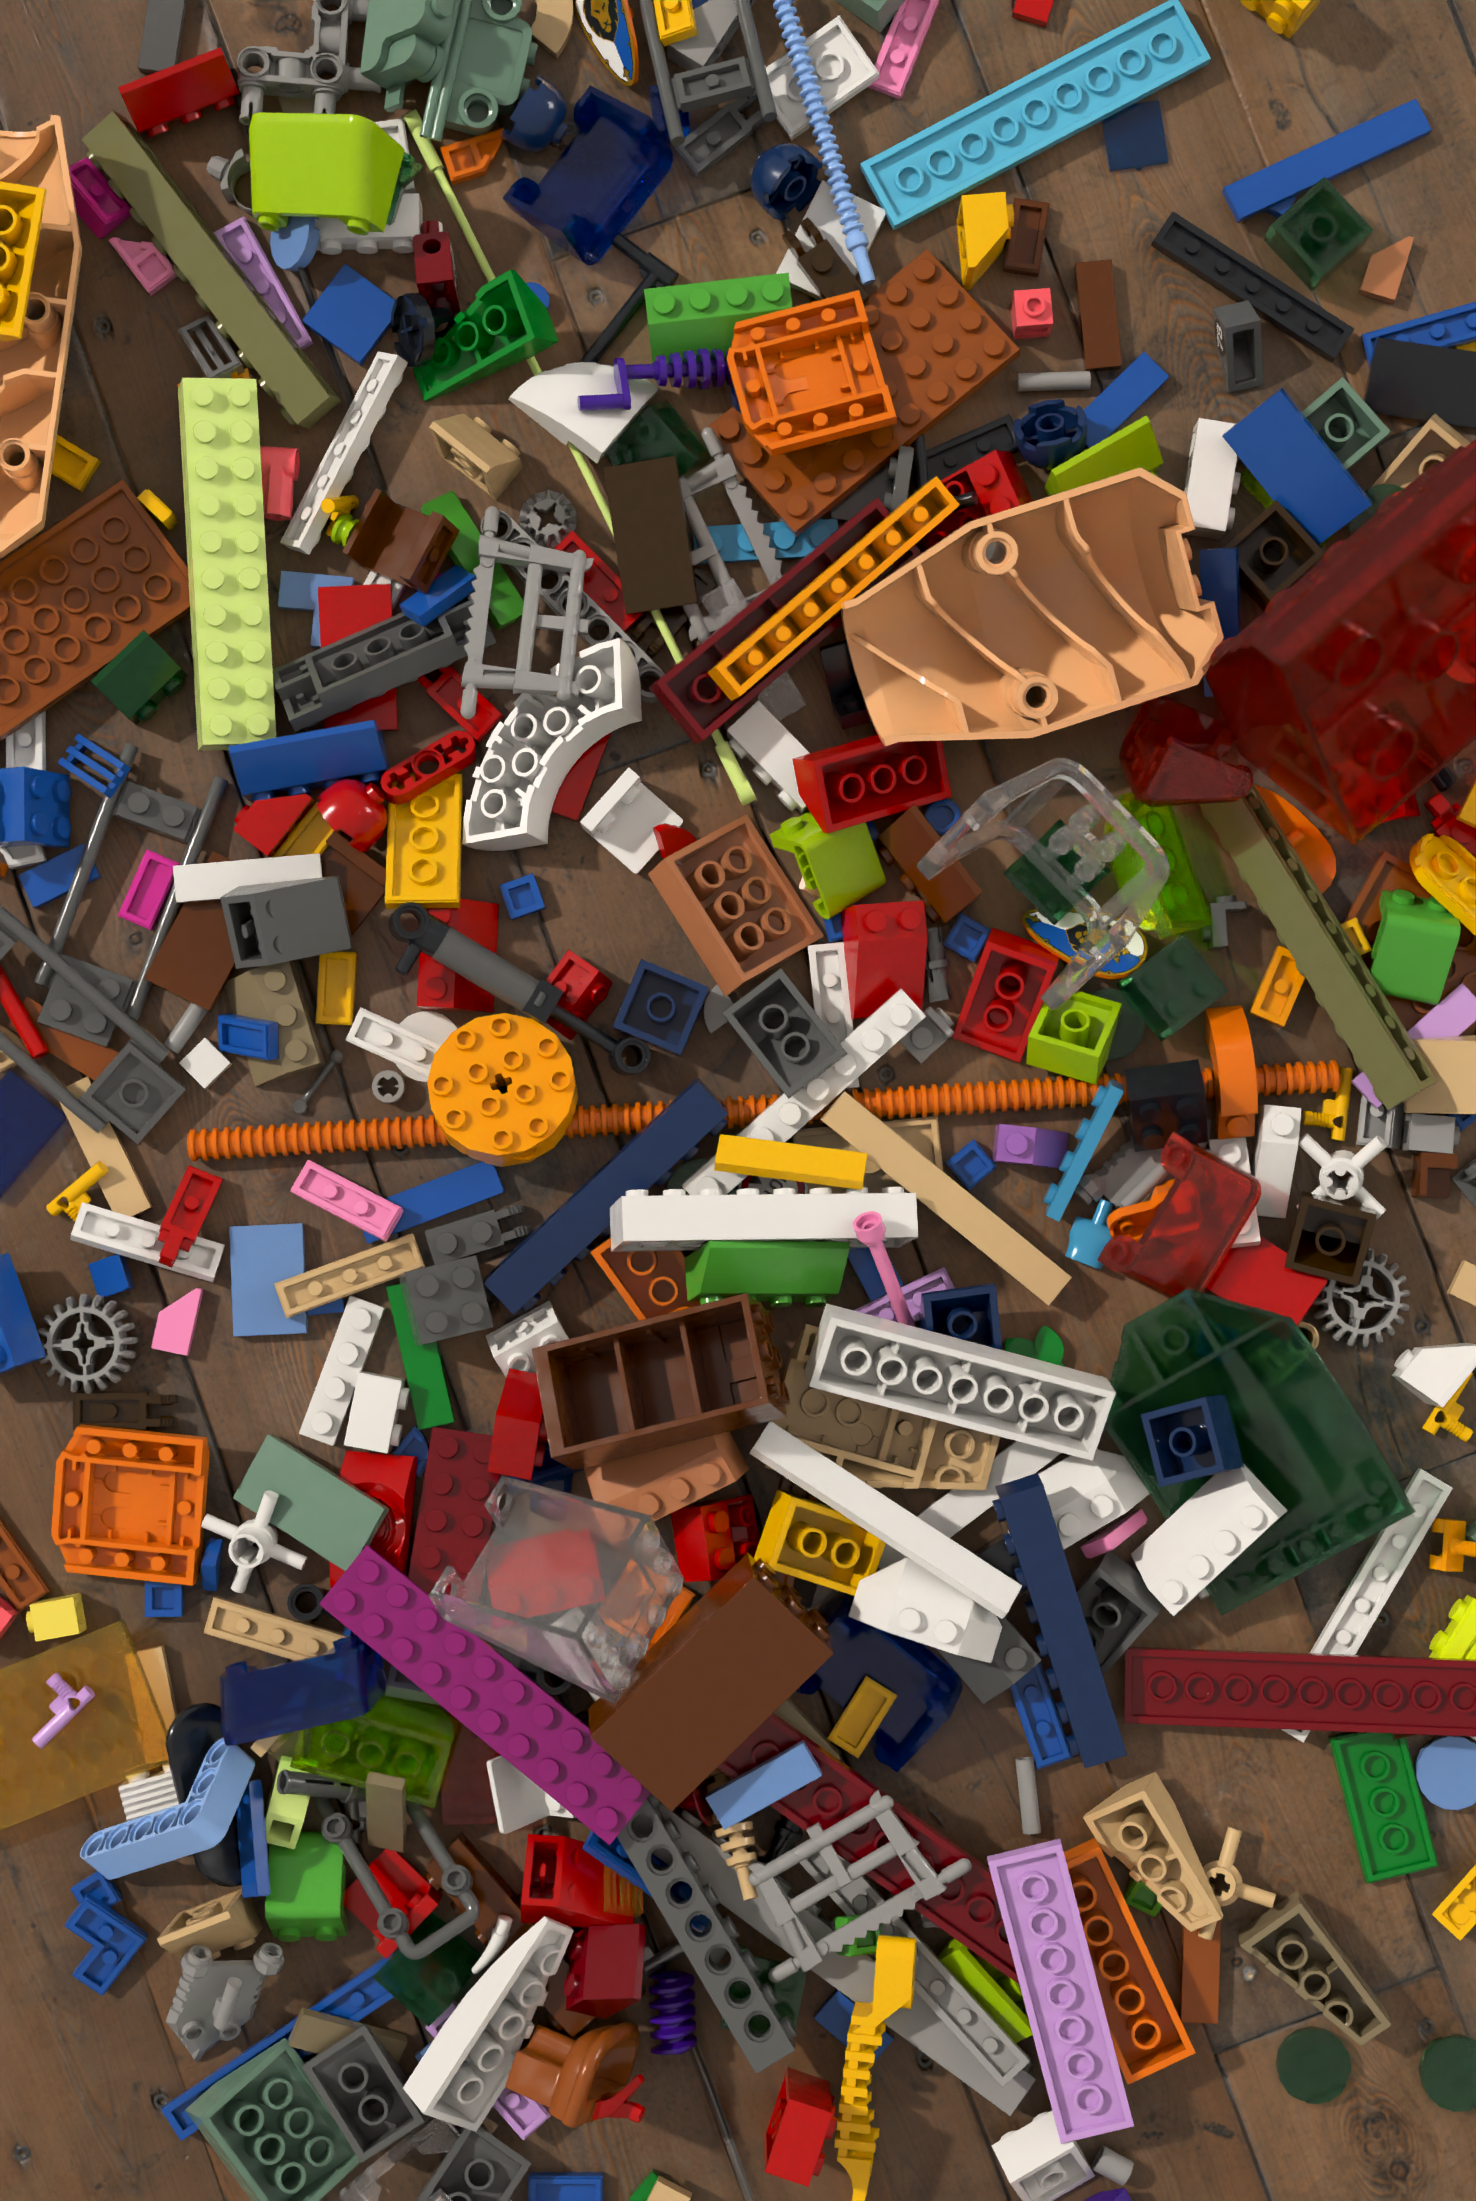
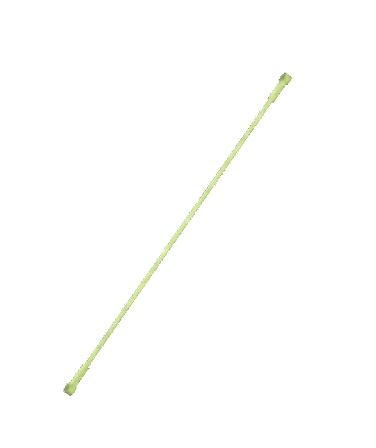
M412 110L403 115L405 123L430 172L435 174L487 281L490 282L496 277L442 170L444 166L431 140L420 137L422 120L417 110ZM535 356L526 359L534 376L542 372ZM568 442V446L614 537L610 508L582 451L571 442ZM650 611L677 664L683 659V656L661 611ZM716 729L711 734L717 745L715 750L734 786L741 804L745 806L755 801L756 796L728 741H724L719 729Z

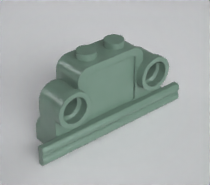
M369 0L360 74L386 89L385 111L394 112L395 109L403 108L406 82L417 79L422 83H426L432 80L439 72L443 63L444 53L442 47L438 44L443 42L450 32L454 0Z
M454 0L451 29L447 38L440 43L444 53L443 63L439 72L431 81L420 137L441 142L444 128L478 136L488 133L493 128L498 114L508 115L514 112L518 101L522 99L529 88L530 79L524 78L526 65L534 66L538 44L531 42L532 30L529 24L524 20L518 19L522 0Z

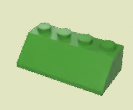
M789 273L644 289L652 363L655 362V357L665 355L668 363L669 355L677 352L680 354L682 362L683 353L688 350H693L696 358L697 350L701 348H707L709 355H711L712 349L722 350L725 361V353L732 345L735 322L792 308Z
M709 1240L684 1258L687 1302H700L702 1305L748 1293L757 1302H770L771 1307H787L792 1305V1302H804L805 1307L825 1306L827 1300L839 1294L850 1250L849 1242Z

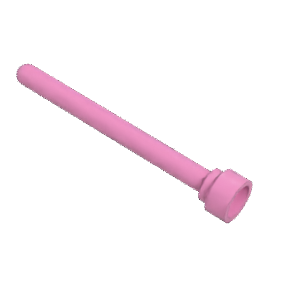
M874 1211L865 1212L853 1221L856 1236L860 1242L869 1246L898 1323L916 1327L882 1241L886 1232L882 1217Z

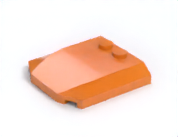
M859 290L735 322L734 337L727 355L730 376L745 429L771 456L897 424L896 412L888 385H885Z
M84 1424L77 1426L67 1447L58 1457L55 1470L51 1535L55 1545H59L66 1562L64 1564L66 1572L193 1586L197 1583L203 1553L204 1528L201 1525L206 1512L210 1457L207 1437Z

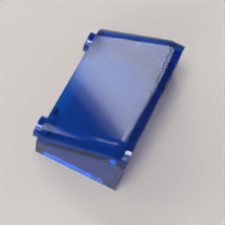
M590 85L574 107V121L580 131L539 184L527 177L520 178L512 184L502 198L513 212L586 265H594L602 259L612 246L614 238L619 233H622L666 177L673 163L672 150L650 116Z
M849 1594L827 1620L828 1625L826 1628L832 1635L830 1641L834 1654L796 1692L813 1695L821 1688L843 1708H846L865 1676H868L895 1693L897 1698L875 1731L872 1745L876 1758L881 1763L891 1767L895 1772H898L951 1717L963 1690V1684L953 1669L921 1643L885 1632L848 1617L854 1596Z

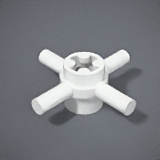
M1308 1133L1299 1139L1298 1145L1321 1166L1319 1173L1320 1186L1311 1192L1312 1194L1324 1197L1330 1196L1337 1200L1353 1197L1361 1206L1374 1209L1377 1214L1376 1219L1383 1215L1386 1209L1362 1186L1364 1180L1363 1167L1387 1147L1386 1142L1380 1136H1376L1357 1154L1346 1150H1339L1329 1154ZM1333 1171H1335V1173L1338 1176L1345 1175L1346 1171H1348L1351 1174V1176H1349L1347 1180H1338V1177L1334 1175Z
M268 1490L264 1492L256 1518L245 1521L239 1527L208 1513L203 1519L201 1527L231 1540L228 1552L232 1561L238 1565L231 1586L234 1592L244 1593L253 1568L266 1562L270 1557L301 1571L307 1563V1556L277 1544V1529L270 1523V1519L279 1496L273 1491ZM255 1542L259 1546V1549L253 1546Z

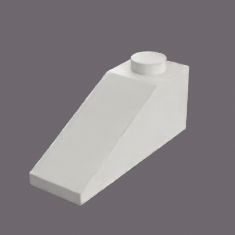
M1275 1105L1258 1106L1251 1171L1257 1216L1286 1218L1299 1143L1301 1108Z

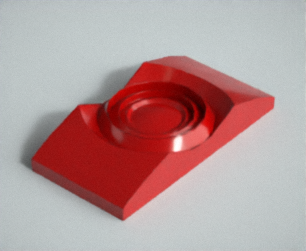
M346 1451L339 1477L390 1508L370 1546L406 1575L418 1457ZM329 1561L330 1588H332L345 1571Z

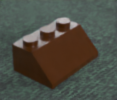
M916 805L909 808L878 836L876 841L879 844V847L876 849L877 853L888 866L894 864L902 875L898 879L910 895L916 892L924 900L925 915L933 924L939 921L944 927L975 903L983 893Z

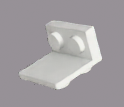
M628 768L580 823L588 834L634 874H639L659 851L653 827L664 823L681 826L683 819L641 783L640 777Z
M550 1301L543 1303L486 1335L493 1358L506 1378L509 1368L536 1374L532 1349L569 1339Z
M498 1756L487 1761L500 1833L508 1834L549 1815L575 1818L574 1815L504 1757Z

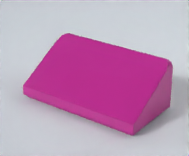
M88 157L69 165L76 212L93 233L101 239L131 216L129 212L131 208L124 199H121L111 189L108 180Z

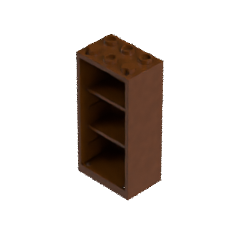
M748 1293L533 1348L532 1352L551 1458L573 1470L787 1417L785 1405L790 1404V1397L786 1384L784 1382L780 1383L778 1369L782 1368L783 1364L778 1347H773L770 1333L775 1332V1324L770 1310L766 1311L761 1302H757Z
M748 1553L588 1709L590 1737L671 1812L834 1654L830 1641L832 1635L826 1628L828 1625L826 1619L814 1608L808 1611L800 1603L802 1597L790 1584L786 1583L782 1586L773 1577L776 1573L768 1563H765L762 1558L756 1561Z

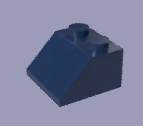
M995 1283L921 1294L919 1316L921 1329L1002 1350Z

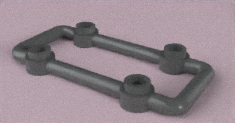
M374 1753L339 1776H342L344 1773H354L357 1778H363L369 1772L380 1767L385 1775L406 1779V1812L443 1871L441 1881L443 1889L449 1895L460 1899L466 1910L464 1913L415 1945L407 1933L410 1926L408 1916L402 1910L391 1906L352 1840L353 1824L350 1819L341 1813H336L329 1801L331 1798L315 1797V1805L323 1819L321 1825L323 1837L331 1844L339 1846L380 1915L377 1922L379 1932L385 1938L394 1940L406 1958L419 1960L473 1925L480 1915V1904L471 1890L473 1886L472 1874L464 1866L456 1865L414 1796L416 1792L415 1780L407 1772L399 1771L389 1755Z

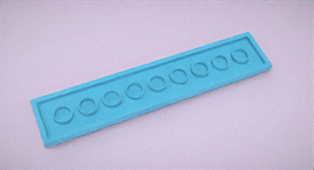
M1168 0L860 163V170L879 205L886 212L893 230H896L1201 69L1210 63L1211 57L1180 1Z

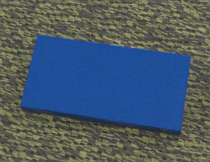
M1283 388L1279 389L1222 435L1272 500H1277L1317 545L1321 544L1373 503Z

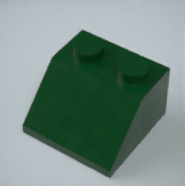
M143 630L91 682L130 721L137 725L140 721L144 723L151 719L159 709L157 705L166 696L172 697L184 686L185 682L183 679L187 674Z

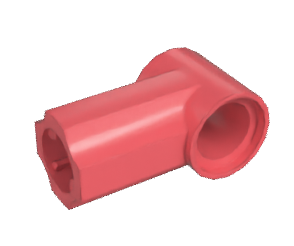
M261 446L264 518L272 521L292 520L294 481L298 480L300 470L299 449Z

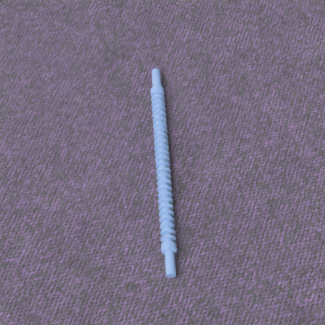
M775 0L773 8L778 10L775 16L781 20L778 25L779 28L784 29L782 38L787 39L785 47L790 49L788 57L793 59L791 67L797 69L794 72V77L800 79L797 82V86L803 89L800 92V96L806 98L803 101V106L809 108L806 111V116L812 118L809 121V126L815 128L812 131V135L818 137L815 145L821 147L818 155L824 157L821 164L827 167L824 171L825 176L830 177L827 180V184L833 186L830 194L836 196L833 204L839 206L836 214L842 216L839 223L845 226L842 233L848 236L845 239L847 250L853 253L862 285H870L876 282V278L866 249L869 241L866 233L861 232L864 225L858 223L861 216L859 213H855L858 206L856 203H852L855 196L849 193L852 186L846 183L848 175L843 173L845 165L840 164L842 155L837 154L839 145L833 143L836 140V136L830 133L833 130V126L828 124L830 116L824 114L827 111V106L821 104L824 101L823 95L818 94L821 91V87L815 85L818 77L812 75L815 71V67L809 65L812 62V57L806 55L809 52L808 46L803 45L806 42V38L800 36L803 28L797 26L800 22V18L794 16L797 8L791 6L794 0Z

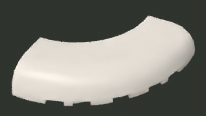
M621 638L602 642L579 652V656L575 658L572 675L573 681L578 686V697L571 695L567 701H560L556 695L522 693L513 703L516 707L509 714L505 722H499L486 744V747L489 749L481 766H476L472 776L476 778L471 799L466 800L463 819V845L485 851H506L548 844V827L553 803L562 782L572 766L585 751L605 735L628 724L642 721L639 670L630 647ZM559 663L550 669V675L558 676Z

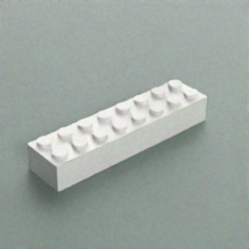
M863 1187L862 1190L847 1188L844 1194H832V1188L810 1189V1194H796V1189L778 1188L773 1190V1194H759V1189L745 1188L737 1190V1195H723L722 1189L700 1190V1195H686L683 1189L664 1190L661 1196H649L648 1190L643 1189L626 1191V1196H621L610 1207L611 1252L695 1251L709 1240L849 1242L850 1248H869V1246L858 1240L853 1228V1221L859 1215L870 1211L877 1212L882 1217L886 1227L884 1239L882 1240L885 1248H900L918 1238L916 1193H904L903 1187L882 1188V1193H868V1188Z
M827 1303L804 1372L808 1385L812 1388L1093 1461L1116 1394L1112 1385L1105 1377Z

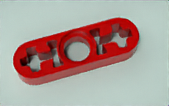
M453 731L388 769L381 777L382 792L386 800L396 805L405 804L471 765L476 758L474 738L468 732ZM458 745L460 748H465L466 751L460 753L458 750L454 751L453 747ZM444 758H448L449 763H445ZM426 761H434L439 765L437 771L432 774L420 772L419 767ZM409 772H413L417 782H414L413 776H409ZM397 781L400 785L404 784L405 788L401 790L397 787L392 788V783Z

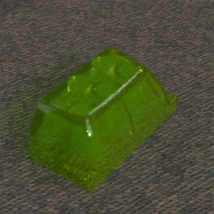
M1165 786L1122 794L1111 799L1114 811L1106 819L1103 839L1115 880L1133 923L1144 931L1157 932L1160 940L1213 924Z
M335 1681L320 1686L310 1694L290 1767L365 1789V1782L369 1772L406 1779V1800L434 1808L454 1739L453 1723L442 1710L401 1698L385 1696L383 1693L345 1682Z

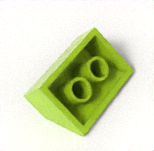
M1147 415L1052 469L1044 487L1047 495H1055L1140 467L1159 477L1157 473L1164 462Z
M954 1937L951 1938L938 1958L1015 2043L1032 2036L1020 1984L1013 1981Z

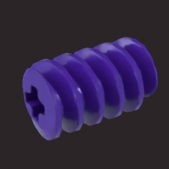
M677 1970L653 1973L649 1977L658 1980L659 1984L649 1987L648 1992L659 1995V1999L649 2002V2008L660 2010V2014L650 2017V2023L660 2025V2029L650 2032V2038L661 2040V2044L651 2047V2053L657 2055L683 2054L697 2044V2037L692 2034L696 2030V2021L691 2018L696 2014V2007L691 2004L695 1999V1991L690 1989L695 1982L694 1976Z

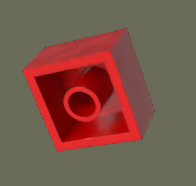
M509 1368L495 1416L487 1472L531 1480L534 1467H542L546 1445L541 1444V1442L548 1443L537 1375Z

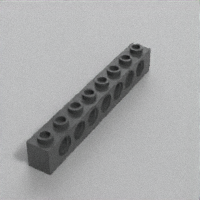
M650 1794L621 1830L617 1838L754 2072L758 2074L795 2051L796 2042L794 2038L798 2036L797 2031L787 2015L783 2018L779 2015L774 2006L778 2003L774 1991L767 1982L762 1985L755 1974L759 1967L748 1949L742 1952L735 1938L739 1937V1933L729 1916L724 1919L716 1908L720 1901L714 1889L709 1883L706 1885L702 1884L696 1872L701 1870L698 1862L690 1850L684 1853L677 1839L681 1838L678 1828L670 1817L666 1820L658 1809V1806L662 1803L653 1794ZM639 1815L648 1816L653 1822V1830L647 1834L637 1832L633 1825L634 1818ZM665 1848L671 1852L673 1862L665 1867L659 1866L654 1862L652 1853L656 1849ZM678 1881H684L691 1886L692 1895L687 1899H678L672 1893V1885ZM699 1914L707 1916L711 1920L712 1927L706 1932L696 1931L691 1925V1919ZM716 1948H724L729 1951L731 1960L725 1965H717L712 1961L710 1953ZM736 1981H743L749 1985L751 1993L745 1998H737L730 1991L731 1984ZM761 2014L769 2019L771 2025L765 2031H756L750 2026L749 2020L754 2015Z

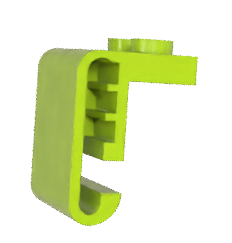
M807 811L799 817L785 820L781 824V828L769 835L774 848L794 853L806 888L811 890L818 888L821 897L812 902L818 914L826 920L886 883V878L866 822L831 833H823L811 812Z

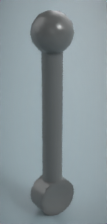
M333 1050L330 1053L329 1062L304 1096L293 1102L292 1108L295 1113L302 1114L307 1111V1102L335 1064L343 1061L344 1055L340 1050Z

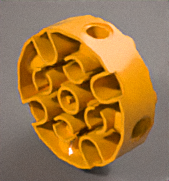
M508 1013L477 1017L453 1031L435 1053L427 1080L431 1110L450 1145L472 1159L499 1167L529 1163L553 1149L571 1124L578 1101L572 1060L557 1035L534 1019ZM506 1086L508 1092L501 1094L499 1087Z

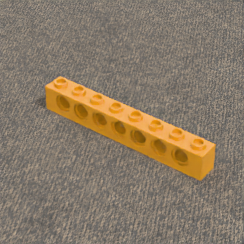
M937 476L925 483L707 673L731 701L740 697L842 608V602L853 599L960 504Z

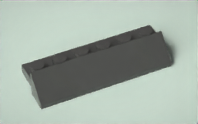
M470 594L424 627L405 616L402 612L273 669V682L294 731L296 732L305 727H312L327 717L336 713L346 712L354 705L370 698L380 697L388 690L404 683L414 682L422 675L438 668L448 667L454 661L468 656L463 646L469 643L465 633L471 630L467 623V620L472 617L468 607L473 605ZM488 622L484 650L488 646L497 643Z

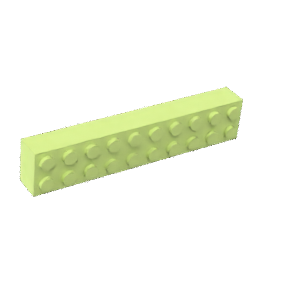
M182 377L178 387L198 751L229 750L228 746L276 738L256 379Z

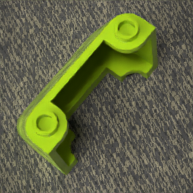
M259 112L252 115L249 126L252 217L258 221L257 225L259 227L277 232L279 228L287 227L289 216L338 218L347 225V230L358 235L385 231L405 149L370 119L353 114Z

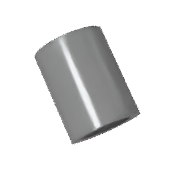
M1103 2145L1095 2155L1092 2170L1123 2186L1131 2175L1134 2162Z

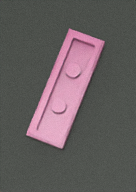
M940 0L904 1L894 15L875 63V68L880 73V78L869 85L868 88L901 100Z
M307 1160L290 1190L297 1197L384 1242H387L404 1212L402 1207L310 1160Z

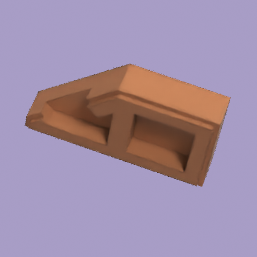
M1408 236L1373 254L1369 258L1358 294L1393 304L1414 237Z

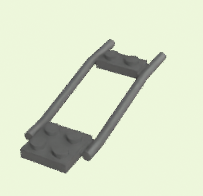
M638 0L670 142L673 146H679L685 142L679 110L685 113L753 95V91H756L763 120L771 122L777 118L749 0H734L748 59L742 56L674 74L672 79L664 47L659 36L653 1Z
M125 743L119 760L131 768L139 748L130 743ZM115 767L113 774L116 775L119 769ZM128 774L111 799L104 795L50 940L49 947L135 1021L139 1019L152 986L144 977L177 918L182 904L176 903L174 883L137 982L61 953L112 815L164 836L188 843L180 865L196 864L228 784V781L221 777H214L202 809L130 781L127 782ZM42 961L34 983L50 990L37 1023L108 1049L117 1025L47 963Z
M0 905V960L20 940L132 1038L79 1099L1 1030L0 1050L96 1133H99L110 1121L135 1143L139 1144L187 1088L159 1065L170 1051L27 926Z

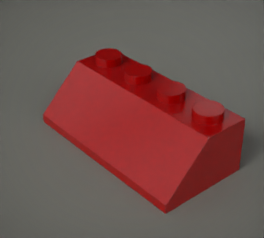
M877 734L792 758L799 795L823 833H831L908 810L913 805L919 807L952 797L942 741H908L885 746Z

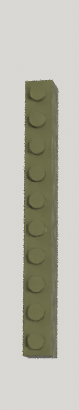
M112 111L81 139L90 150L86 153L87 157L100 171L103 169L111 178L108 181L111 189L121 199L126 198L132 206L129 210L132 217L142 227L147 226L153 233L152 243L163 255L166 256L168 254L175 263L172 269L185 284L190 282L197 292L194 294V298L206 312L212 311L218 319L215 325L220 333L227 340L233 339L240 348L237 351V355L248 368L252 369L254 367L261 376L258 382L263 390L270 397H277L283 405L280 411L285 419L293 426L297 424L310 429L336 407L341 400L296 343L286 327L277 318L239 265L227 252L129 120Z
M1240 770L1226 774L1198 795L1195 799L1201 807L1200 810L1203 817L1211 823L1219 836L1222 848L1231 855L1237 865L1241 879L1250 886L1255 894L1260 910L1271 920L1277 930L1278 939L1292 954L1296 961L1297 970L1308 980L1315 992L1318 1004L1327 1011L1332 1019L1337 1035L1346 1042L1353 1053L1355 1064L1369 1079L1376 1098L1389 1110L1438 1082L1246 771Z

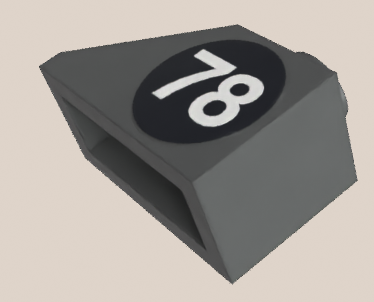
M1249 300L1213 308L1215 343L1227 391L1230 393L1264 385L1261 320Z

